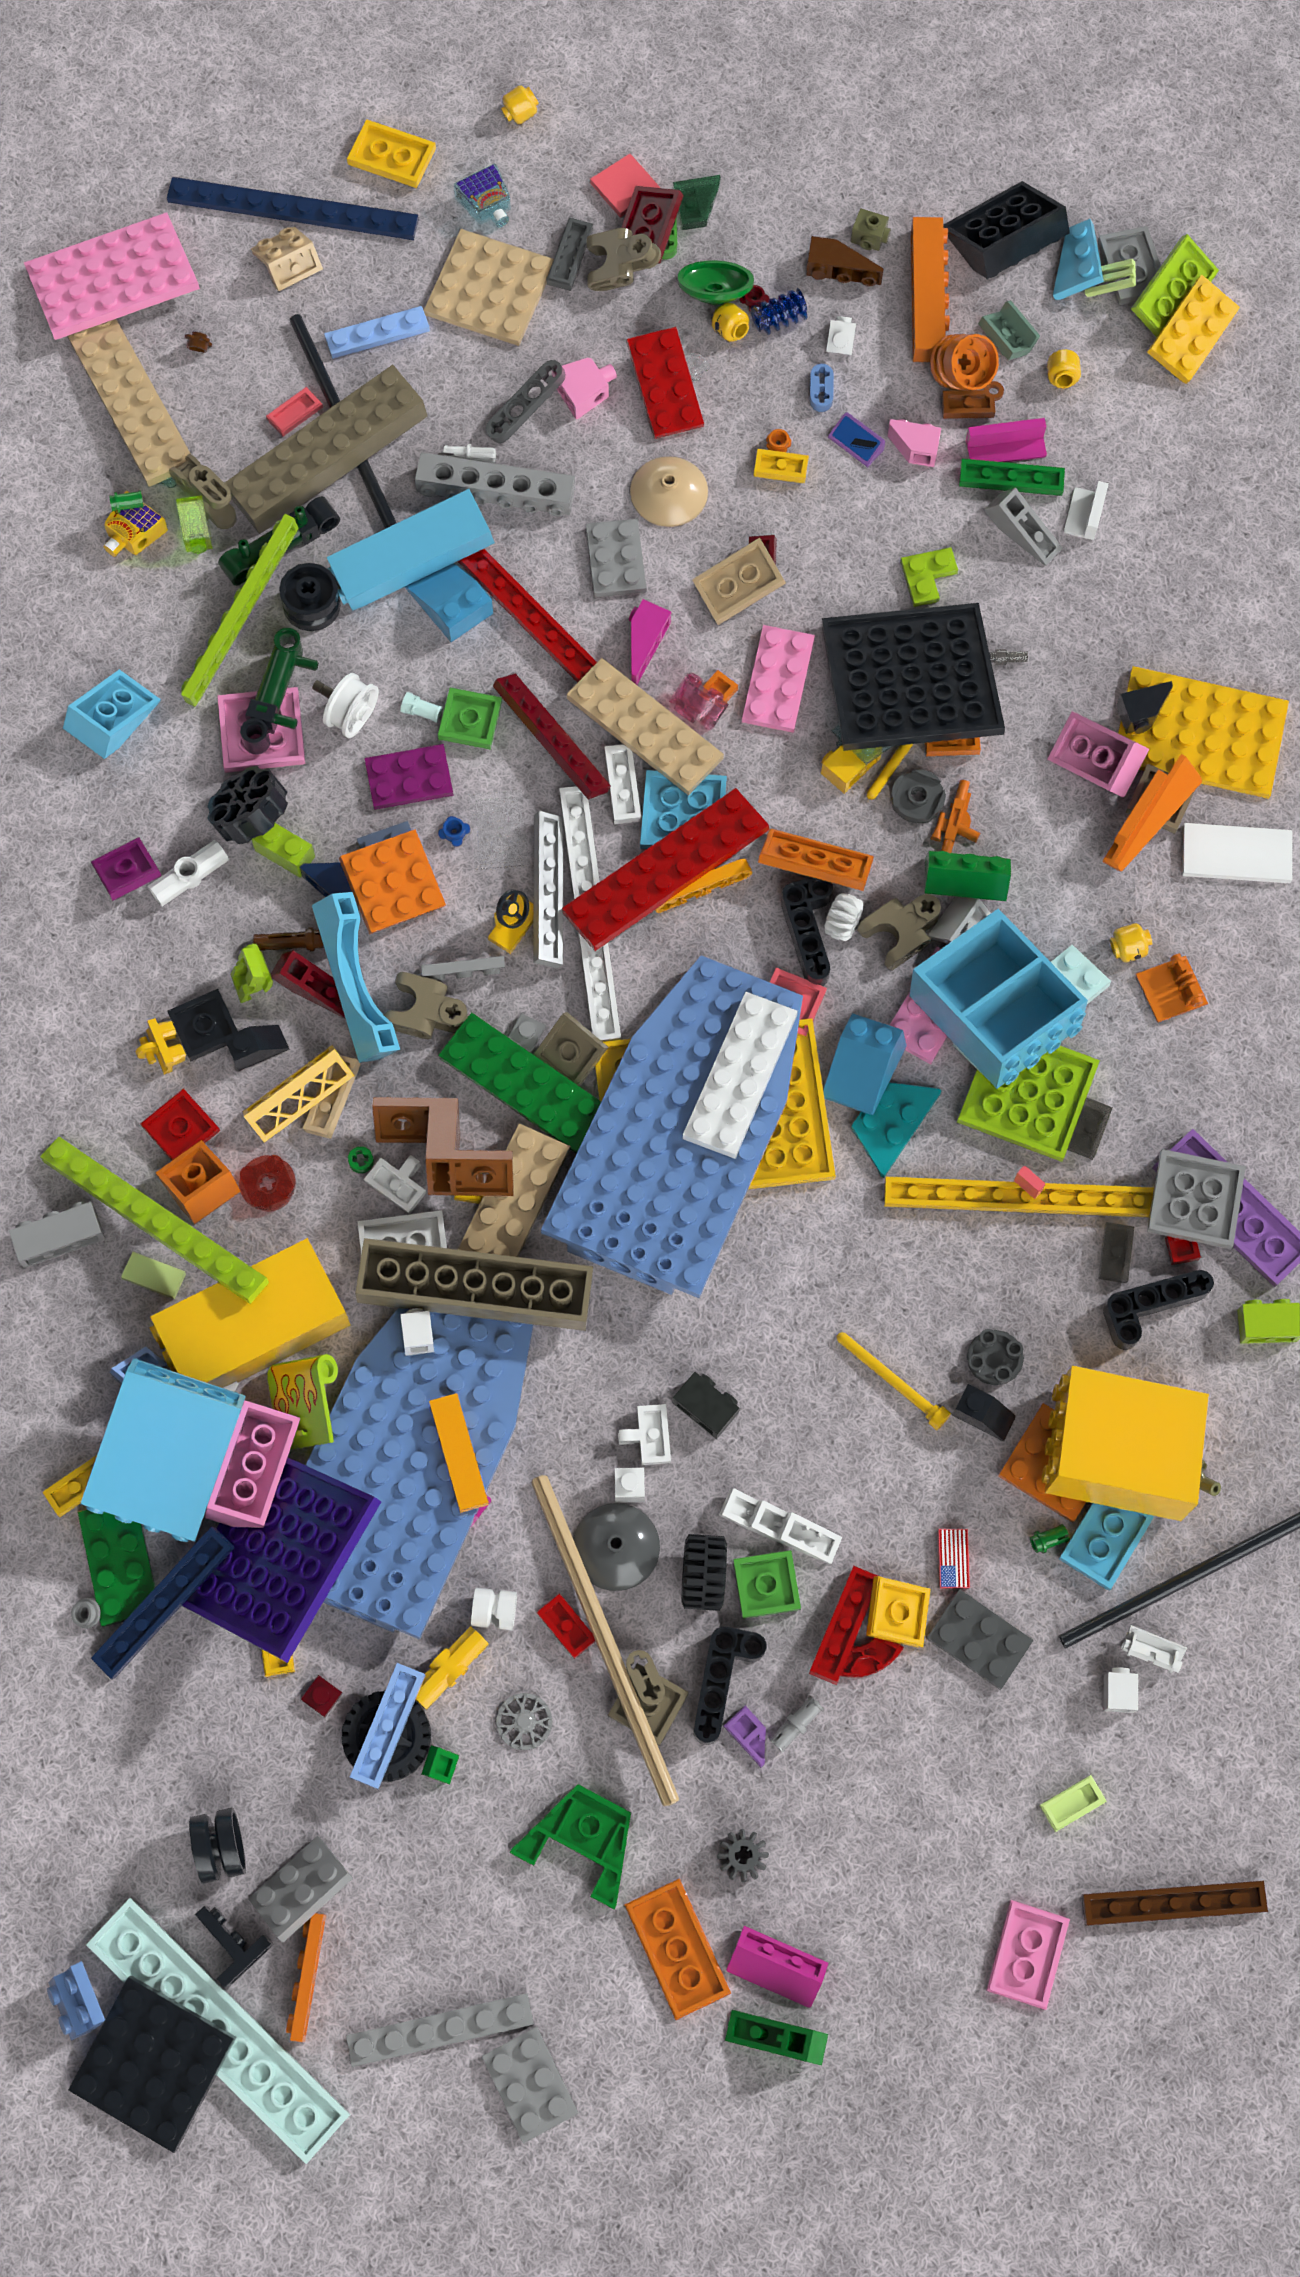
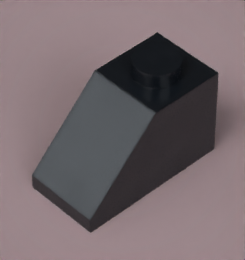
M1172 681L1120 694L1116 708L1126 734L1132 732L1137 734L1144 733L1153 726L1172 690Z
M279 1025L249 1026L224 1037L238 1071L290 1050Z
M970 1384L966 1386L952 1416L1003 1442L1016 1418V1415L994 1396Z

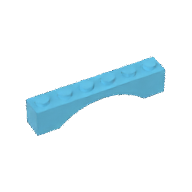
M353 892L331 894L313 904V912L358 1061L361 1063L379 1060L399 1051V1043L392 1022L374 1004L362 977L358 955L360 915Z

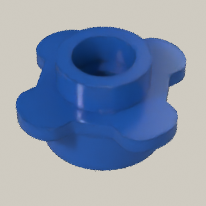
M450 816L446 819L443 828L439 830L438 835L440 839H447L452 842L453 846L458 847L462 845L464 836L470 833V826L467 823H463L459 818Z

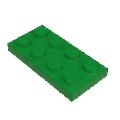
M89 1510L78 1512L95 1599L100 1607L101 1626L106 1627L124 1622L155 1589L142 1524L134 1521L132 1523L121 1522L115 1519V1515L107 1512L97 1514Z

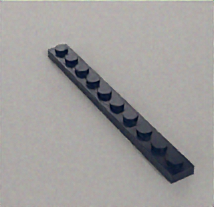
M172 177L167 194L168 203L414 240L419 221L418 214Z

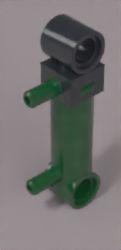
M321 496L313 499L306 508L304 506H296L294 511L288 514L295 519L299 529L286 552L301 543L305 546L319 538V533L325 534L338 526L341 518L325 497ZM273 529L251 543L241 539L238 542L239 549H230L219 558L218 565L233 585L239 586L247 580L248 570L252 565H256L260 558V550L271 539Z
M282 628L276 632L274 647L255 699H251L245 714L247 721L242 724L240 733L245 749L251 754L258 755L268 750L270 746L268 733L274 734L277 725L291 729L297 727V719L279 714L295 666L313 671L318 669L319 662L317 660L302 657V643L300 635L295 629ZM286 644H293V646L289 648L283 647ZM254 734H260V735H261V736H260L259 738H257V739H251V738H250V737H251L252 735H254Z

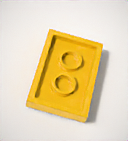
M366 119L347 157V163L350 166L417 188L436 150V143Z

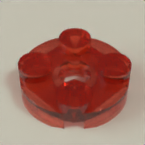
M278 1155L257 1157L240 1171L239 1189L243 1199L251 1207L266 1212L276 1211L287 1205L296 1188L295 1174L291 1166ZM263 1178L275 1179L276 1182L272 1183L273 1188L271 1190H267L266 1187H260V1184L263 1183Z

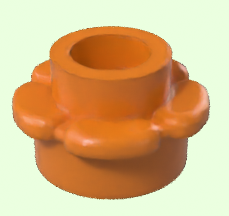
M775 429L766 438L768 450L787 452V448L791 447V439L785 430Z

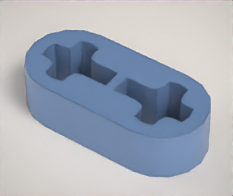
M817 364L812 368L810 374V406L815 411L825 412L832 407L834 373L830 366ZM819 373H824V384H819ZM819 392H824V403L819 402Z

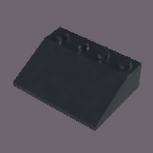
M1023 181L943 224V228H948V239L973 271L986 279L997 276L1001 271L1010 266L1017 265L1019 261L1038 253L1044 247L1056 243L1062 237L1070 234L1066 206Z

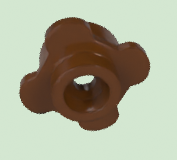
M192 332V335L185 334L189 350L206 353L208 346L212 347L210 339L204 333Z

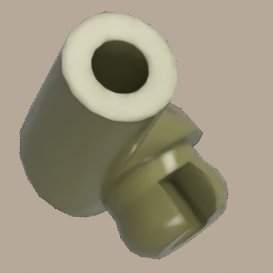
M1202 1459L1199 1489L1212 1496H1216L1221 1491V1484L1205 1476L1203 1471L1206 1470L1207 1464Z

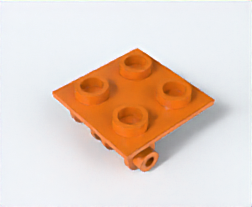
M1180 953L1173 955L1169 962L1135 974L1158 1023L1208 1005L1187 957H1182Z

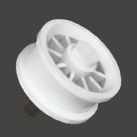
M355 673L346 675L335 689L319 680H316L312 686L314 691L321 693V695L329 699L324 710L323 723L328 727H338L342 730L343 736L347 738L354 737L365 724L375 708L379 694L377 686L374 684L366 685L360 682L359 676Z

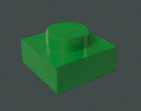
M431 1745L421 1775L450 1785L460 1755Z

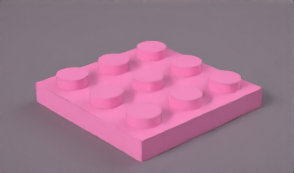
M298 687L287 688L279 710V714L297 719V727L291 729L277 725L274 734L268 733L270 738L268 750L258 755L251 754L245 749L240 733L242 724L247 721L245 714L251 699H255L257 691L218 695L225 773L244 771L246 768L253 766L266 769L306 764ZM254 734V735H252L250 738H251V739H257V738H259L261 735H260V734Z

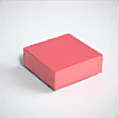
M1026 1166L1019 1170L1014 1179V1182L1034 1199L1037 1198L1045 1186V1182Z

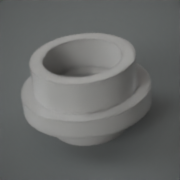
M84 1598L79 1600L71 1611L73 1622L81 1628L95 1626L100 1619V1607L93 1599ZM87 1609L89 1611L88 1618L85 1615Z

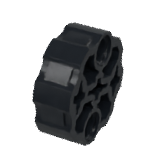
M258 766L246 768L243 772L232 775L225 780L217 793L210 798L207 805L209 809L207 819L225 841H234L237 844L248 843L253 838L267 833L274 827L277 819L284 814L288 805L286 801L287 790L270 769H260Z

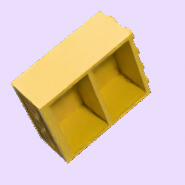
M1071 1366L1066 1374L1061 1375L1059 1384L1054 1385L1052 1392V1401H1056L1055 1411H1051L1048 1423L1049 1428H1053L1052 1436L1048 1438L1045 1447V1455H1049L1048 1465L1044 1466L1042 1473V1482L1046 1483L1045 1493L1182 1521L1198 1505L1209 1394Z

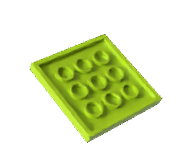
M1059 1046L1054 1052L1050 1054L1046 1052L1042 1055L1034 1067L1030 1069L1025 1068L1019 1072L1018 1077L1008 1085L1004 1083L998 1089L977 1070L957 1123L1062 1162L1100 1060Z

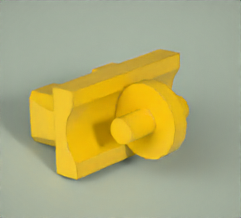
M156 1018L147 1020L149 1028L146 1030L150 1042L146 1036L139 1039L141 1046L135 1052L139 1059L147 1058L149 1064L156 1062L154 1056L156 1055L165 1075L172 1072L174 1065L185 1061L186 1054L181 1044L171 1047L166 1045L165 1041L176 1038V1031L172 1021L157 1023Z

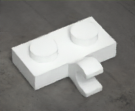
M412 1155L407 1158L400 1170H397L380 1158L364 1179L365 1183L409 1215L427 1193L424 1188L410 1179L422 1166L419 1164L420 1161Z
M666 1404L637 1406L638 1429L619 1430V1445L639 1443L641 1465L671 1463Z

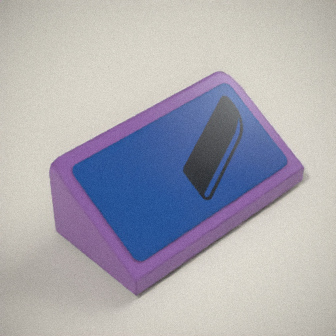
M848 412L842 415L828 435L829 439L867 468L884 451L885 447L884 439Z

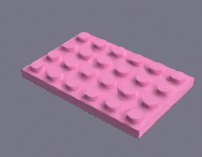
M167 212L24 262L55 340L200 289Z

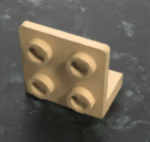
M296 227L284 228L278 235L262 239L256 246L251 248L252 253L266 265L272 282L278 291L323 269L313 242Z

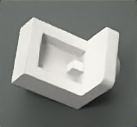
M837 316L836 321L831 320L826 352L852 355L856 323H851L852 318Z

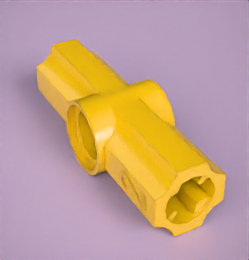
M470 1626L449 1649H444L429 1665L430 1669L425 1673V1678L416 1701L427 1710L448 1687L452 1688L456 1684L455 1680L461 1674L465 1675L469 1669L468 1666L478 1658L489 1643Z

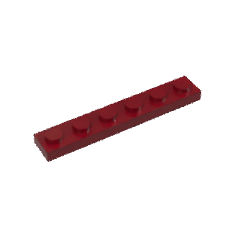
M515 673L497 678L493 688L584 796L589 800L608 793L611 785Z

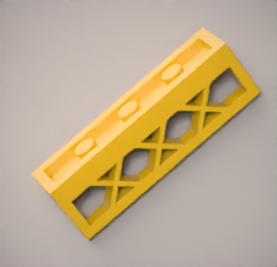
M331 1045L243 1110V1116L265 1143L355 1075L340 1057L334 1046ZM335 1062H338L346 1073L338 1080L326 1079L327 1068ZM322 1073V1078H315ZM310 1081L321 1083L320 1093L315 1097L303 1096L304 1085ZM325 1083L331 1084L326 1089H324ZM300 1089L299 1095H294ZM287 1098L298 1099L297 1110L292 1114L280 1112L281 1104ZM302 1100L308 1101L302 1106ZM277 1106V1112L271 1111ZM264 1115L276 1116L275 1126L266 1133L256 1123ZM285 1117V1119L279 1123V1118Z

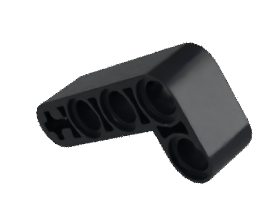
M811 877L787 884L782 891L781 907L804 979L813 984L825 986L831 969L813 910L822 908L830 902L833 884ZM822 889L826 894L817 895L814 893V890ZM797 896L800 901L791 902L787 897ZM798 920H804L808 923V925L805 927H800L796 925L795 922ZM810 944L813 945L816 948V950L809 952L806 951L803 948V946ZM814 962H816L818 973H822V975H817L816 972H813Z
M1196 1270L1112 1294L1104 1304L1103 1314L1115 1346L1122 1350H1129L1137 1344L1142 1336L1139 1317L1204 1299L1214 1286L1211 1274L1204 1270ZM1195 1281L1198 1284L1204 1285L1202 1290L1199 1286L1193 1288L1190 1287L1195 1283ZM1165 1289H1174L1177 1292L1178 1298L1168 1297ZM1138 1296H1147L1151 1301V1305H1142L1138 1300ZM1119 1303L1122 1305L1124 1313H1115L1111 1308V1304ZM1120 1330H1129L1133 1335V1340L1128 1341L1122 1338Z
M719 1627L713 1632L710 1639L693 1735L700 1744L711 1745L718 1740L722 1728L734 1659L746 1662L759 1661L767 1649V1643L761 1634L731 1627ZM721 1634L731 1638L732 1645L727 1649H721L716 1645L715 1639ZM750 1640L757 1641L761 1646V1651L756 1655L748 1654L745 1650V1643ZM714 1664H721L726 1669V1675L721 1679H716L711 1675L710 1667ZM710 1693L717 1694L721 1699L720 1706L717 1708L707 1707L704 1702L705 1696ZM701 1712L708 1715H719V1719L712 1718L711 1729L715 1730V1734L711 1733L709 1738H704L703 1732L699 1731V1727L705 1726L707 1716H701Z

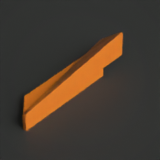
M1182 754L1179 756L1168 776L1158 769L1118 832L1113 845L1102 862L1122 872L1202 783L1201 776L1186 756Z

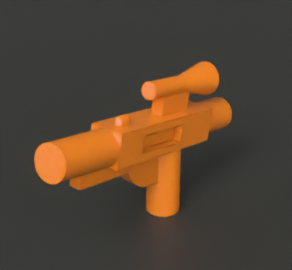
M967 780L959 781L954 803L950 804V808H952L950 818H944L945 813L940 812L936 828L930 838L940 842L941 832L945 833L941 851L952 853L956 834L975 843L981 834L969 828L971 818L967 808L971 793L968 792L970 782Z

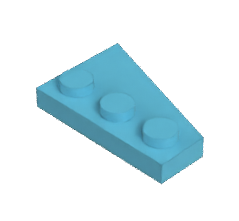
M1091 219L1069 227L1070 234L1064 238L1053 291L1055 300L1064 299L1104 282L1094 224Z

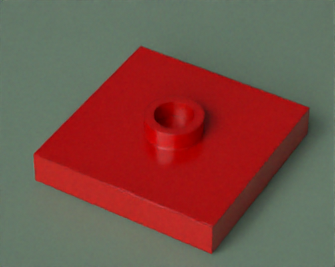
M184 1088L140 1123L141 1127L172 1161L201 1140L206 1143L220 1132V1128Z

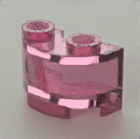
M692 672L687 673L669 702L676 704L674 710L691 723H694L696 720L704 726V729L712 730L729 704L723 700L724 696L716 689L710 688L709 691L702 686L703 680L698 675Z

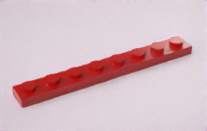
M485 549L457 561L577 683L597 663Z

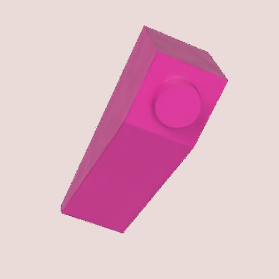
M642 599L639 607L635 606L629 616V621L631 622V681L638 685L671 624V611Z

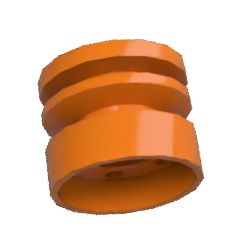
M980 334L947 335L939 340L933 348L930 358L931 372L935 381L947 389H983L996 376L999 366L998 352L994 343L986 336Z

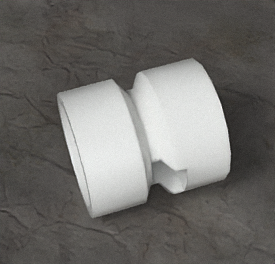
M476 1587L473 1598L471 1626L488 1628L490 1624H494L496 1629L513 1631L517 1592L501 1590L498 1594H494L492 1589Z

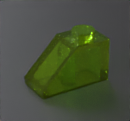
M203 496L176 499L186 551L200 554L204 553L207 549H213L210 523Z

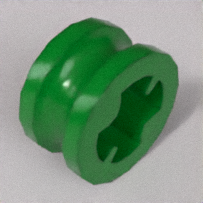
M355 1147L348 1155L350 1168L358 1174L368 1172L374 1165L373 1155L366 1147ZM358 1154H363L364 1158H369L368 1162L364 1161V1166H359L357 1162H353L354 1158L357 1159Z

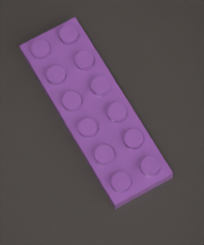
M1194 1129L1188 1132L1170 1149V1151L1227 1162ZM1158 1162L1152 1167L1156 1173ZM1244 1178L1233 1248L1271 1285L1276 1287L1300 1264V1231Z

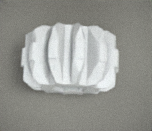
M844 893L836 896L826 918L827 920L824 925L825 934L843 941L852 938L863 911L862 900Z

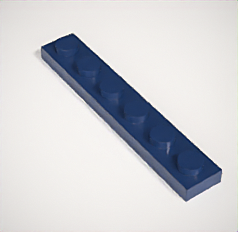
M210 1527L91 1659L110 1679H115L235 1547L215 1527Z

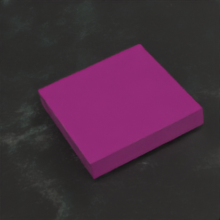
M140 837L91 861L112 901L162 876Z

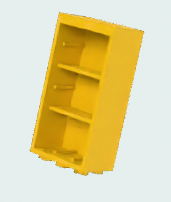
M308 1238L251 1266L267 1277L269 1281L268 1285L251 1304L218 1282L150 1316L154 1324L149 1327L160 1348H166L162 1355L168 1367L173 1372L223 1388L236 1381L238 1383L351 1326L347 1314Z

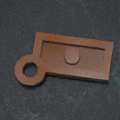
M991 381L989 385L984 387V390L943 391V419L994 418L996 413L995 401L1003 397V385L997 381ZM995 388L998 390V393L991 394L989 390Z

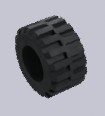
M688 1534L685 1539L681 1603L684 1609L721 1610L724 1603L727 1568V1542L724 1536Z

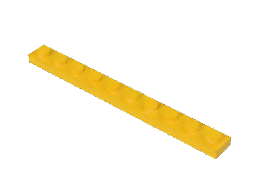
M885 1177L884 1207L1149 1217L1154 1187L1045 1183L1042 1192L1034 1199L1016 1182Z

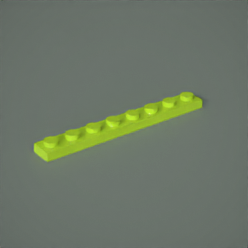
M284 514L282 520L277 521L274 525L271 539L262 546L259 553L260 558L256 565H252L248 570L247 580L243 587L236 591L233 605L230 610H226L222 615L221 625L218 631L210 636L207 644L208 648L204 655L198 657L192 676L184 681L181 688V696L186 703L196 707L299 529L293 517Z

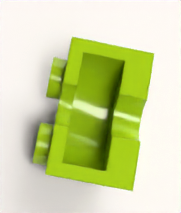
M248 945L241 950L238 956L239 961L233 967L230 974L240 1003L252 1000L250 994L259 992L262 989L265 993L268 992L273 985L272 977L258 945Z

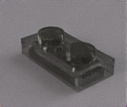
M1087 1097L1067 1150L1093 1160L1113 1107Z
M1106 1222L1098 1279L1120 1283L1128 1282L1134 1226Z

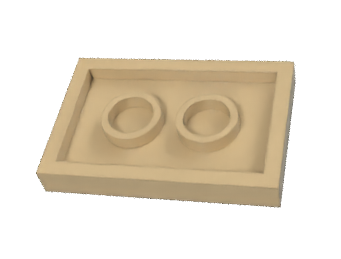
M760 538L692 579L718 625L786 584Z

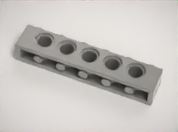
M423 452L420 454L415 477L416 492H420L427 497L440 495L451 498L470 489L478 505L492 503L504 509L518 507L530 513L537 511L549 512V514L556 517L570 515L575 492V476ZM443 477L448 478L447 480H439ZM468 481L474 482L472 484H465ZM494 485L500 486L498 488H491ZM523 489L525 491L517 492L516 490ZM549 493L551 495L543 496L542 494Z

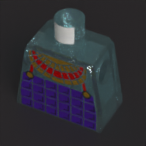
M495 163L454 183L455 199L480 225L491 219L498 228L508 223L509 217L505 212L511 210L510 195Z

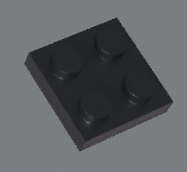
M215 989L167 1011L190 1062L227 1046L224 1037L238 1031L219 989Z

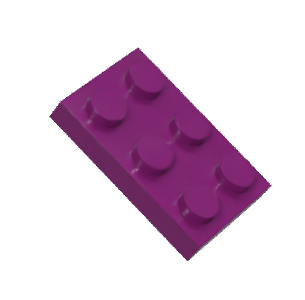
M444 744L364 758L374 810L454 796Z

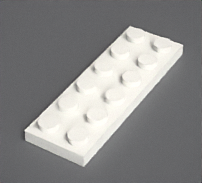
M745 992L683 1133L684 1140L736 1159L795 1022L797 1010Z

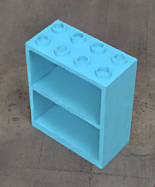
M999 909L992 912L915 967L912 973L910 997L996 1089L1004 1083L1006 1085L1012 1083L1023 1069L1034 1067L1042 1055L1046 1052L1049 1054L1054 1052L1061 1045V1041L1068 1036L1070 1038L1076 1036L1082 1029V1022L1086 1015L1085 1010L1088 1002L1073 984Z
M133 1358L125 1373L80 1504L85 1505L87 1510L97 1514H103V1512L113 1514L115 1519L124 1523H132L134 1521L143 1524V1527L151 1532L159 1533L164 1531L170 1533L174 1539L182 1542L195 1541L246 1396Z

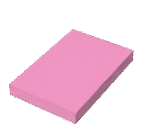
M1010 1900L986 1991L1046 2010L1070 1919Z

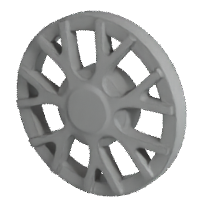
M529 1693L516 1694L508 1698L501 1705L496 1720L497 1730L502 1740L510 1747L518 1750L534 1749L548 1738L552 1729V1714L548 1705L540 1697ZM524 1698L522 1703L518 1699ZM526 1698L535 1700L532 1711L524 1709ZM514 1700L517 1701L521 1708L515 1714L508 1707ZM538 1702L542 1705L539 1708H537ZM505 1708L508 1709V1713H503ZM545 1709L547 1718L536 1720L534 1713ZM502 1715L512 1716L513 1724L501 1725ZM548 1720V1725H544L543 1722ZM536 1724L546 1728V1732L542 1737L533 1732ZM515 1728L519 1734L511 1742L505 1735ZM530 1733L533 1744L523 1745L522 1734ZM534 1737H537L540 1740L535 1742ZM517 1740H520V1745L515 1744Z

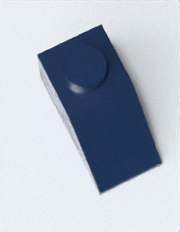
M340 862L305 863L300 866L302 877L324 897L335 893L352 892Z

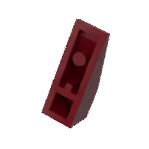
M294 950L283 953L270 974L272 979L291 992L346 1019L334 978Z

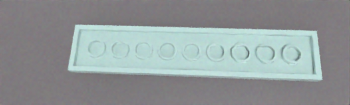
M129 1898L86 1944L124 1983L132 1975L237 2037L217 2076L305 2164L315 2156L351 2115L132 1898Z

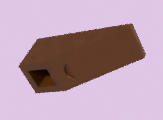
M811 236L806 276H812L816 280H823L825 278L835 279L841 283L858 282L865 286L882 284L884 268L837 239Z

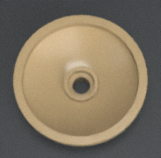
M659 457L645 463L635 473L631 482L630 496L634 508L645 520L659 526L674 527L692 521L702 512L708 498V486L702 472L691 462L678 457ZM672 481L673 484H666L665 482Z

